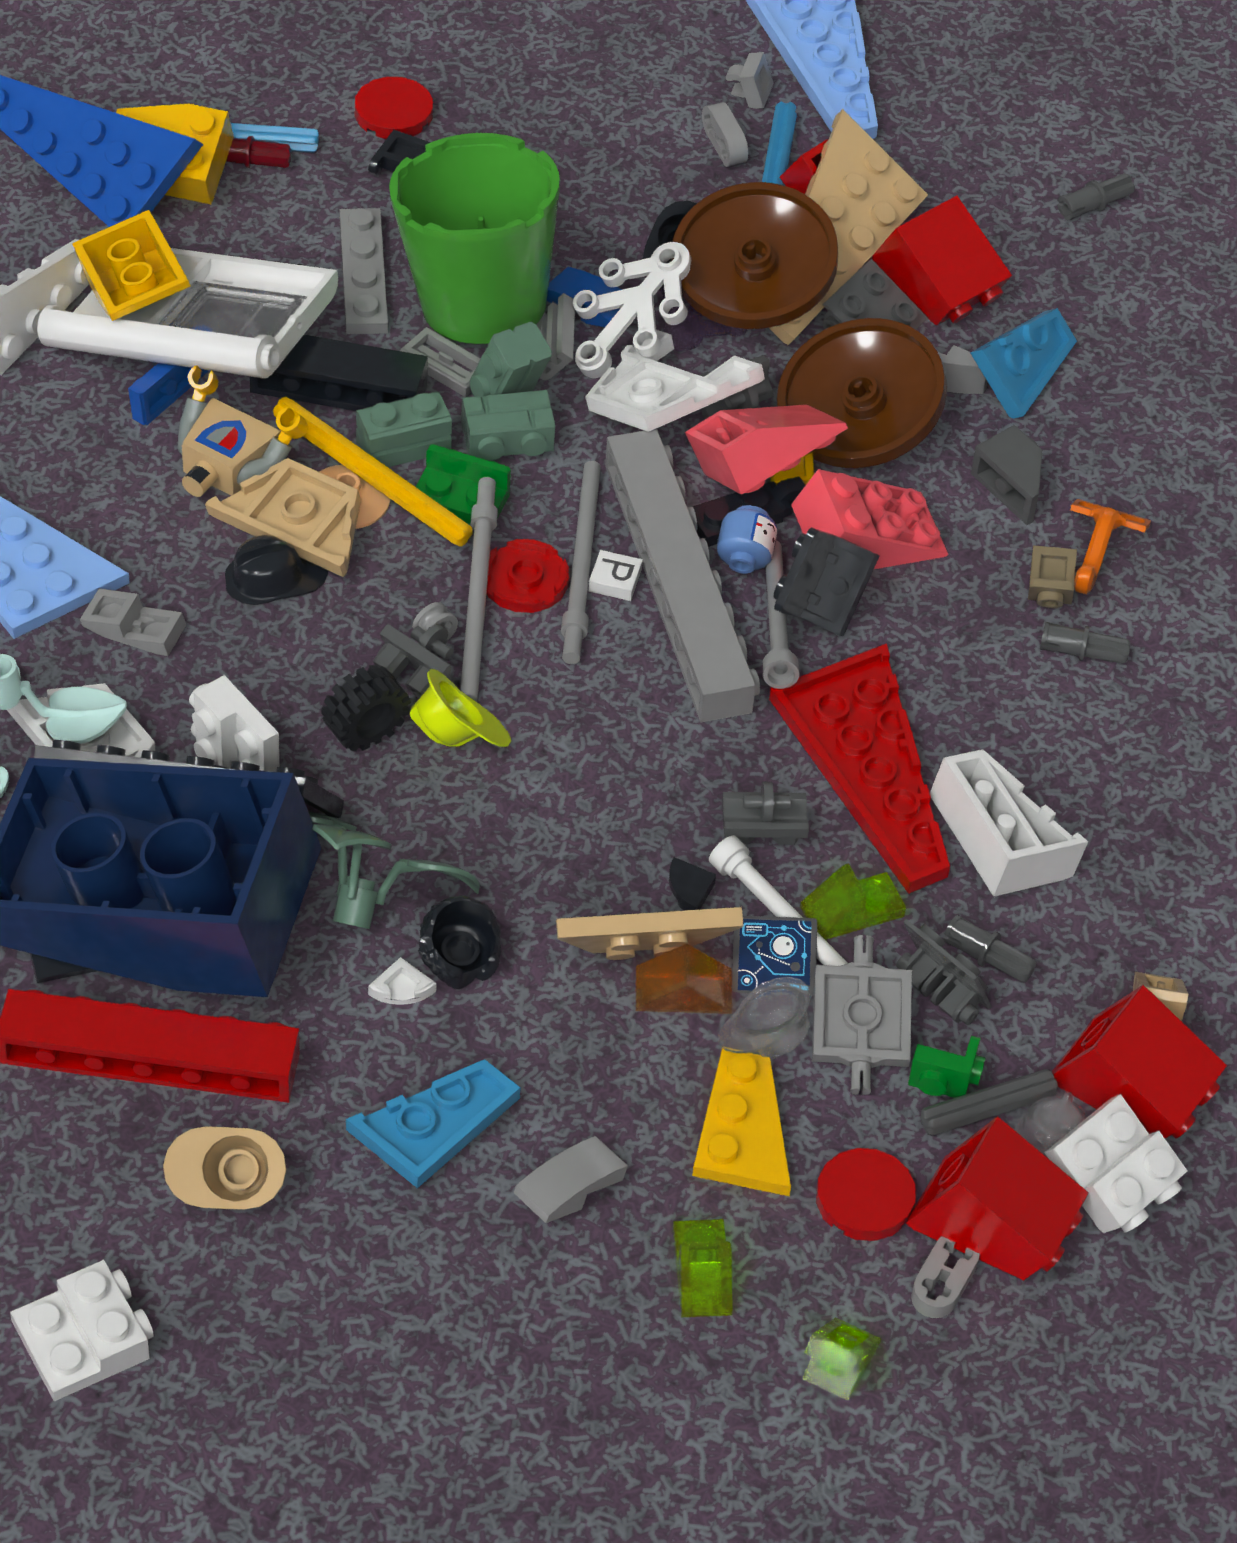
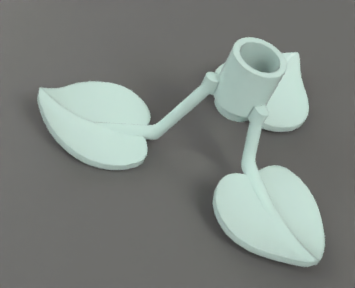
M0 654V710H8L15 707L19 703L21 696L25 695L40 716L49 717L46 722L47 732L56 740L71 741L79 744L90 742L110 729L126 711L127 702L121 697L89 687H68L58 690L50 696L49 707H46L31 690L30 682L20 680V670L15 659L9 655ZM0 766L1 798L9 784L8 771Z

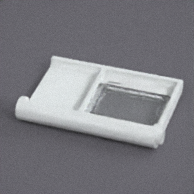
M171 248L191 287L114 321L110 319L99 304L92 290L74 312L65 311L60 305L52 304L44 307L38 319L37 332L40 342L48 347L190 368L198 366L204 370L268 378L279 367L281 362L333 299L338 286V272L333 269Z

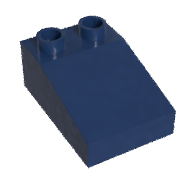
M28 758L0 823V946L177 991L268 997L322 848L316 832L312 830L313 823L294 773Z

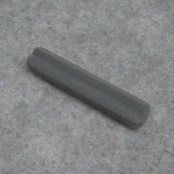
M1043 1069L943 1101L921 1110V1124L925 1132L933 1136L1054 1097L1058 1088L1057 1080L1054 1078L1051 1070Z

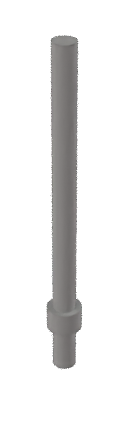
M596 461L586 462L583 468L568 611L562 616L561 634L564 636L562 659L568 664H576L580 661L582 639L587 636L589 617L585 613L601 471V466Z
M483 477L478 482L477 504L472 507L470 523L474 529L460 691L476 702L479 689L492 531L497 527L498 509L494 506L496 481L490 477Z

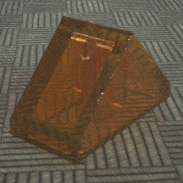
M684 944L636 966V1011L732 1014V970L693 946Z

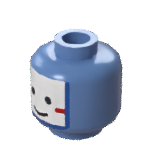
M751 505L738 507L736 510L729 512L722 520L717 542V553L722 561L738 573L746 574L764 568L771 562L777 538V525L762 508Z

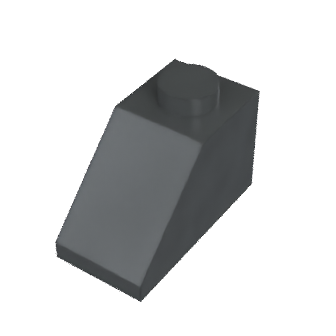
M1013 425L976 445L971 475L1021 521L1029 525L1034 521L1039 496L1043 450L1032 438L1027 437L1019 428Z

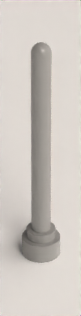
M776 540L772 560L766 565L771 651L764 657L762 665L764 681L773 688L784 689L791 687L798 681L799 661L797 656L788 647L786 614L774 609L776 599L773 597L774 590L778 581L784 575L782 546Z

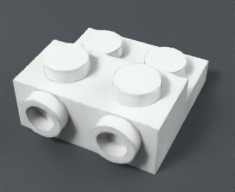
M225 675L208 684L200 685L192 692L189 703L193 706L195 712L192 714L193 724L191 726V733L196 737L194 750L198 757L212 759L215 761L214 765L231 769L232 761L259 765V770L276 772L277 767H280L279 733Z
M1121 1094L1110 1098L1044 1152L1049 1160L1089 1192L1082 1206L1103 1233L1120 1227L1126 1233L1140 1225L1149 1217L1144 1208L1153 1200L1159 1205L1176 1195L1182 1189L1177 1180L1187 1172V1169L1160 1131L1149 1134Z
M104 1260L58 1279L57 1292L10 1312L11 1321L53 1401H57L149 1359L148 1339L154 1337L149 1319L143 1309L134 1312L131 1310L126 1301L132 1297L131 1290L123 1272L120 1269L110 1272Z

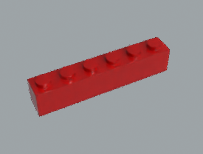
M8 989L0 1016L1 1064L287 1103L290 1101L300 1056L299 1028L288 1027L277 1022L266 1024L238 1020L232 1016L214 1017L192 1014L181 1009L162 1010L142 1007L135 1003L118 1004L96 1001L85 996L66 997L46 994L39 990L22 991Z

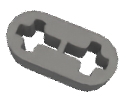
M725 102L704 106L702 110L703 127L724 166L729 167L746 163L748 160L746 137L729 106Z
M941 1236L915 1279L911 1294L912 1304L915 1309L922 1315L930 1318H942L950 1314L976 1271L980 1257L979 1253L966 1248L964 1258H960L954 1268L951 1269L947 1267L949 1253H953L956 1250L954 1249L955 1242ZM938 1280L945 1282L942 1295H939L936 1300L927 1297L928 1291L934 1289Z

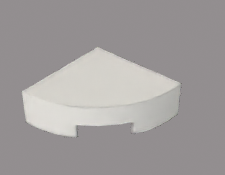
M401 957L368 986V995L385 1003L397 1005L416 1003L436 992V983Z

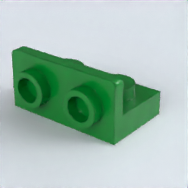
M431 444L426 452V468L416 488L461 520L470 524L472 507L477 504L478 482L483 477H490L496 481L494 506L498 509V519L510 496L511 469L494 461H488L454 449Z

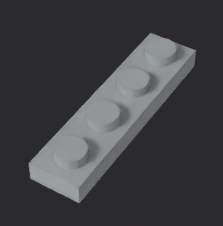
M380 208L340 209L346 334H387L388 318Z

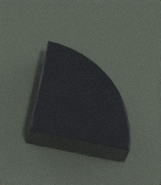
M674 857L670 865L668 881L673 895L678 900L679 907L684 911L700 910L715 885L716 874Z

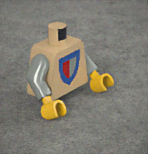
M194 366L188 374V381L194 388L192 398L187 397L179 423L178 451L183 458V471L187 473L182 478V484L185 490L195 497H201L211 486L232 496L241 491L239 483L254 475L264 474L271 466L285 460L292 448L289 444L290 441L303 437L308 430L306 420L299 415L295 423L289 427L295 416L294 411L289 407L281 409L276 416V424L280 429L278 430L215 398H212L208 403L204 402L207 395L216 391L219 381L211 370L207 382L198 385L201 369L198 366Z

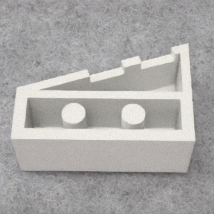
M982 749L943 758L930 791V797L992 895L998 896L1073 877L1088 841L1078 832L1073 836L1070 835L1054 821L1056 813L1047 805L1041 808L1022 792L1024 785Z

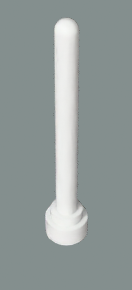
M732 835L725 838L713 849L709 856V862L721 875L726 876L728 874L733 879L738 878L776 917L803 918L751 865L752 859L749 856V849L736 836ZM817 932L816 958L823 965L841 966L847 964L848 962Z

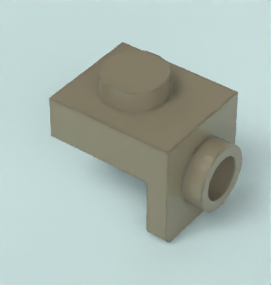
M1033 545L1028 600H1036L1038 605L1046 608H1059L1063 604H1072L1077 549Z

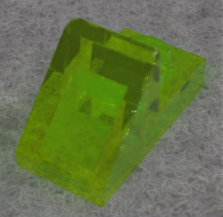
M849 863L841 866L800 902V908L805 917L817 919V932L825 940L905 916L906 906L887 872L858 880Z
M724 1219L673 1221L672 1232L681 1318L732 1315L731 1243L726 1241Z
M835 1317L811 1335L804 1352L811 1356L803 1375V1380L848 1401L876 1352L881 1338Z

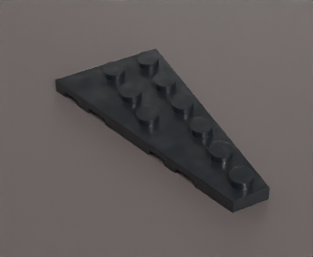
M53 740L52 747L36 745L33 757L229 769L214 765L215 761L212 759L198 756H187L186 763L169 761V754L147 750L142 751L141 758L125 756V749L107 745H98L97 752L80 751L81 744L65 740ZM232 761L231 763L232 770L261 771L259 770L260 766L256 764ZM277 767L276 772L294 773L305 804L313 806L327 816L341 818L344 800L320 787L318 779L305 776V771Z

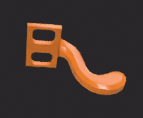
M1076 499L1072 503L1070 511L1093 517L1096 525L1083 564L1077 570L1075 576V591L1087 595L1093 589L1114 529L1124 526L1145 533L1150 526L1151 520Z

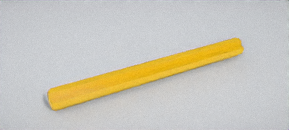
M288 397L279 399L278 404L273 409L275 417L281 409L289 407L295 413L289 427L301 415L308 425V430L303 436L451 543L462 547L468 542V539L473 534V529L469 524Z

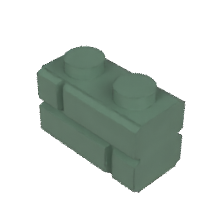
M528 322L516 326L513 331L508 329L493 334L488 347L470 378V388L474 397L533 391L552 357V350L536 324Z
M547 390L462 398L461 425L468 455L491 461L508 455L525 454L528 456H538L544 452L554 451L555 421L552 409L550 408Z
M438 391L421 393L411 398L390 403H378L373 407L356 410L357 445L387 467L426 458V452L431 444L451 449L452 419Z

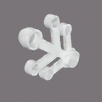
M668 242L659 246L651 258L622 264L618 259L610 258L605 260L599 267V275L608 287H618L625 280L647 276L640 286L597 296L590 290H583L575 295L573 307L583 319H591L598 313L621 308L594 341H585L578 347L575 362L585 376L600 378L611 367L612 358L608 351L636 317L638 320V331L633 337L635 348L644 357H651L659 352L661 340L656 333L653 296L663 284L666 298L660 303V314L666 323L670 325L680 324L686 319L688 310L682 300L681 280L690 271L691 255L683 244ZM674 258L670 263H666L668 260ZM618 269L615 275L608 277L612 270ZM592 301L590 306L582 308L585 302ZM679 307L675 313L668 314L671 308ZM653 339L649 345L642 346L645 340ZM595 353L592 358L587 359L591 354Z

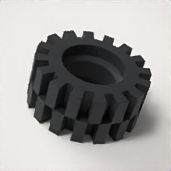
M370 665L368 671L364 667L357 669L355 677H352L349 673L343 678L346 683L342 686L336 684L331 689L335 693L334 696H326L324 703L327 706L322 707L321 714L324 716L322 719L340 743L351 751H357L359 747L364 751L370 747V743L378 744L382 742L381 738L385 735L390 738L395 734L392 728L394 726L401 727L405 722L401 716L409 714L410 708L407 705L411 704V699L394 676L385 667L381 666L378 668L376 665Z

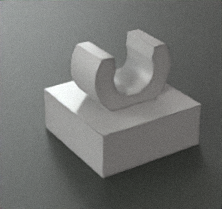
M764 52L749 53L744 66L733 65L729 68L726 75L727 81L737 80L740 82L734 84L731 95L745 97L750 108H764L774 84Z

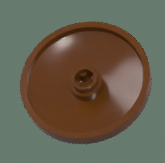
M742 183L720 189L708 195L687 212L673 238V242L683 244L691 255L690 271L681 280L682 296L706 318L734 328H770L801 317L823 299L834 281L838 268L837 235L826 212L807 195L793 188L775 183Z
M856 319L836 324L821 331L805 342L794 353L783 370L779 381L777 405H809L845 422L848 429L838 434L833 443L821 449H814L809 453H813L814 460L830 466L865 468L889 462L906 454L928 436L942 415L947 397V380L937 350L919 331L903 323L888 319Z

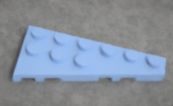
M745 0L829 130L832 132L833 128L831 126L834 118L843 109L872 139L876 138L878 123L873 94L870 92V76L865 63V46L855 0Z
M0 496V623L13 639L90 603L99 588L115 591L129 584L128 572Z

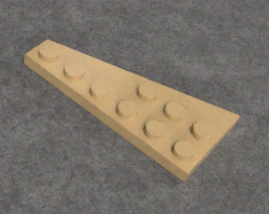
M843 109L834 118L829 140L824 144L820 155L822 158L817 171L812 176L805 193L826 212L835 228L838 242L837 273L829 291L815 307L793 321L769 328L787 345L824 308L823 303L868 261L895 228L899 227L928 196Z

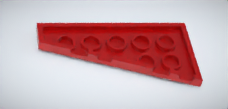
M886 643L803 675L791 687L784 689L772 687L769 700L909 894L948 878L950 863L938 822L933 817L930 806V793L927 784L923 782L920 771V758L906 710L902 708L898 694L899 685L896 674L892 673L889 662L890 653Z

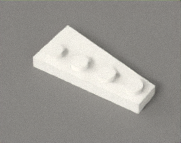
M74 239L43 258L41 266L37 269L27 268L17 274L18 280L11 285H0V375L38 338L37 325L43 308L53 304L60 305L66 309L89 285L72 245L78 239Z

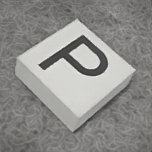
M600 550L589 580L588 591L631 601L642 571L643 559Z

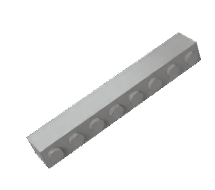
M657 429L649 432L640 431L607 437L605 466L639 558L643 559V569L700 723L752 713L754 696L760 694L759 677L754 668L749 669L746 662L747 648L742 635L736 636L731 604L729 602L724 603L721 597L722 585L717 570L711 571L708 545L705 538L699 539L697 518L694 508L686 506L684 483L680 475L675 476L673 472V456L670 446L663 445Z

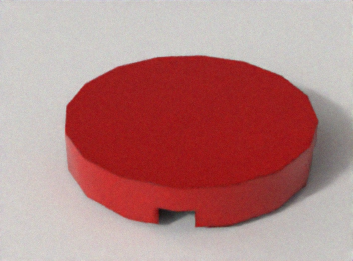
M404 77L375 79L362 86L356 94L355 119L366 132L367 128L376 132L377 137L387 139L393 130L416 136L422 132V127L427 123L429 126L433 119V98L427 88L411 79Z
M515 539L508 541L506 547H502L499 550L495 547L490 551L487 596L500 607L514 612L534 613L552 607L563 598L569 584V565L565 558L563 561L558 556V550L550 544L535 539Z
M855 1148L840 1152L825 1164L818 1177L816 1204L823 1220L831 1227L834 1224L838 1229L844 1231L843 1235L854 1240L877 1241L893 1236L902 1229V1225L908 1220L915 1206L916 1184L908 1168L895 1156L878 1149Z

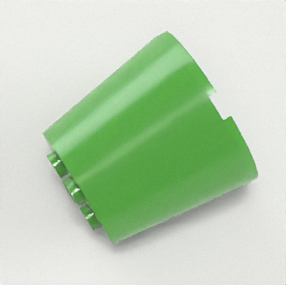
M470 133L433 141L425 145L426 152L413 160L408 157L403 159L396 167L390 180V200L422 312L428 325L440 335L458 342L488 344L493 334L508 329L513 331L516 326L528 322L537 324L542 318L547 304L560 192L559 172L551 157L543 150L536 153L526 148L525 141L516 137L493 133Z

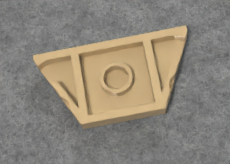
M287 458L271 466L264 474L254 475L239 483L241 491L222 501H219L215 496L205 503L209 515L253 536H275L293 545L299 557L342 577L348 571L361 503L358 489Z
M742 907L556 919L558 940L591 953H606V958L609 960L635 957V951L653 950L656 957L680 955L684 947H692L744 926Z

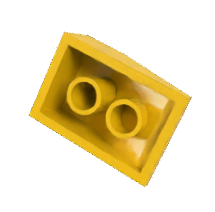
M194 104L117 109L116 113L194 138L203 144L165 195L211 205L234 138L228 111Z
M150 210L72 243L89 285L99 304L112 321L191 287L189 280Z

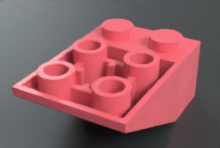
M809 405L720 410L685 433L704 474L742 495L760 489L765 484V480L777 472L795 467L800 463L801 457L814 449H821L835 441L836 436L848 429L845 422Z
M818 469L791 504L802 533L806 534L812 527L834 534L880 556L874 569L942 558L948 555L940 536V531L936 527L927 507L926 499L921 492L912 488H901L884 484L880 481H870L844 473H834Z

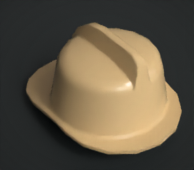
M201 1127L190 1129L174 1140L167 1150L163 1164L165 1181L172 1193L186 1204L201 1208L245 1210L261 1207L276 1196L283 1186L286 1174L285 1156L278 1143L266 1133L249 1128Z

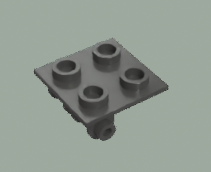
M872 259L823 303V306L828 310L824 315V329L850 320L881 318L903 323L916 330L928 319Z
M905 919L903 923L917 950L913 955L909 952L904 953L897 961L896 967L898 969L912 970V986L918 991L921 989L923 996L927 997L935 991L931 1002L936 1006L939 1005L940 1009L948 1014L956 1023L963 1021L966 1025L971 1024L979 1014V1010L976 1008L979 1003L988 1010L992 1007L985 993L988 986L978 977L981 971L963 954L959 953L955 958L942 947L945 944L944 940L929 926L923 924L919 929L908 919Z

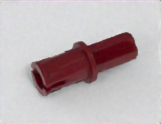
M248 136L247 139L233 138L226 162L245 164L246 168H250L251 164L286 168L290 165L292 152L288 144L255 141L254 136Z

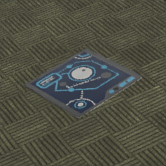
M743 916L744 926L734 930L732 991L741 994L814 996L817 919Z

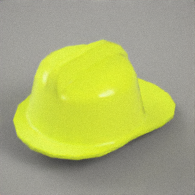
M430 669L428 671L427 677L430 686L411 707L409 714L411 719L430 739L446 746H461L480 736L491 744L499 747H508L511 743L510 735L492 713L460 691L453 682L438 670Z

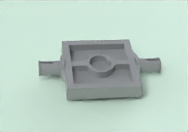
M858 935L853 938L854 962L841 966H815L812 1062L842 1063L851 1067L850 1093L854 1095L859 1094L861 1077L862 1095H869L871 1093V1068L880 1065L909 1067L911 1060L912 970L888 969L873 963L874 938L866 935L863 953V935Z

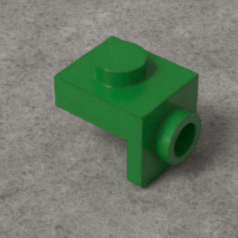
M970 1037L965 1056L917 1044L908 1085L917 1087L925 1094L931 1096L946 1095L956 1098L965 1095L969 1083L978 1086L986 1059V1057L977 1055L981 1038Z

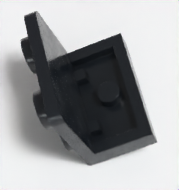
M811 527L806 534L802 533L793 547L792 558L795 560L788 575L784 574L776 585L773 595L774 599H776L774 609L783 614L800 617L839 636H844L880 555L834 534Z

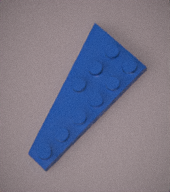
M0 75V129L108 227L147 210L152 212L203 146L201 142L194 138Z

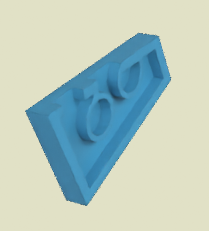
M1056 308L1040 313L970 352L1008 416L1014 419L1023 417L1077 340L1060 311Z
M484 1059L433 1081L431 1088L406 1099L403 1095L386 1101V1107L367 1116H364L361 1112L347 1118L346 1131L418 1188L520 1099L521 1087Z

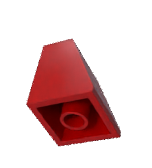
M958 195L895 228L870 258L936 326L948 319L953 324L968 316L973 311L971 306L978 302H981L983 307L991 304L1003 295L1004 292L1001 287L1012 276Z
M1142 985L1097 1014L1052 1070V1073L1057 1080L1059 1088L1096 1110L1110 1098L1121 1094L1149 1134L1160 1131L1164 1138L1172 1135L1177 1139L1195 1122L1196 1117L1192 1115V1112L1197 1105L1202 1106L1207 1103L1219 1090L1220 1085L1216 1080L1227 1065L1150 990Z
M997 1116L944 1157L906 1224L913 1230L934 1240H938L943 1236L955 1242L954 1249L965 1253L966 1248L980 1254V1261L1025 1280L1039 1269H1043L1045 1272L1049 1271L1062 1257L1065 1248L1061 1246V1243L1081 1222L1083 1214L1079 1210L1089 1192Z

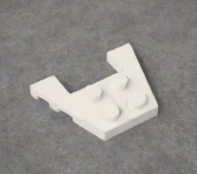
M656 330L661 340V348L657 354L651 357H644L639 354L635 346L627 345L621 352V363L616 369L609 367L585 397L589 411L649 432L758 384L765 377L762 364L737 356L731 357L705 377L658 362L659 359L674 350L671 334ZM653 339L645 340L642 346L649 345Z

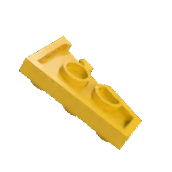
M722 1047L692 1176L790 1196V1177L770 1057Z

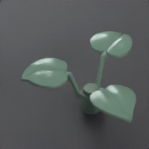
M308 811L311 821L319 823L313 824L312 830L327 840L335 850H338L339 885L336 894L338 899L333 917L334 922L370 929L375 904L384 905L386 894L399 874L405 872H441L463 881L476 894L479 893L480 884L476 877L454 865L417 859H399L392 867L378 892L374 891L375 881L359 878L362 844L391 850L392 844L374 835L356 831V826L343 820ZM348 845L353 847L350 876L347 875Z

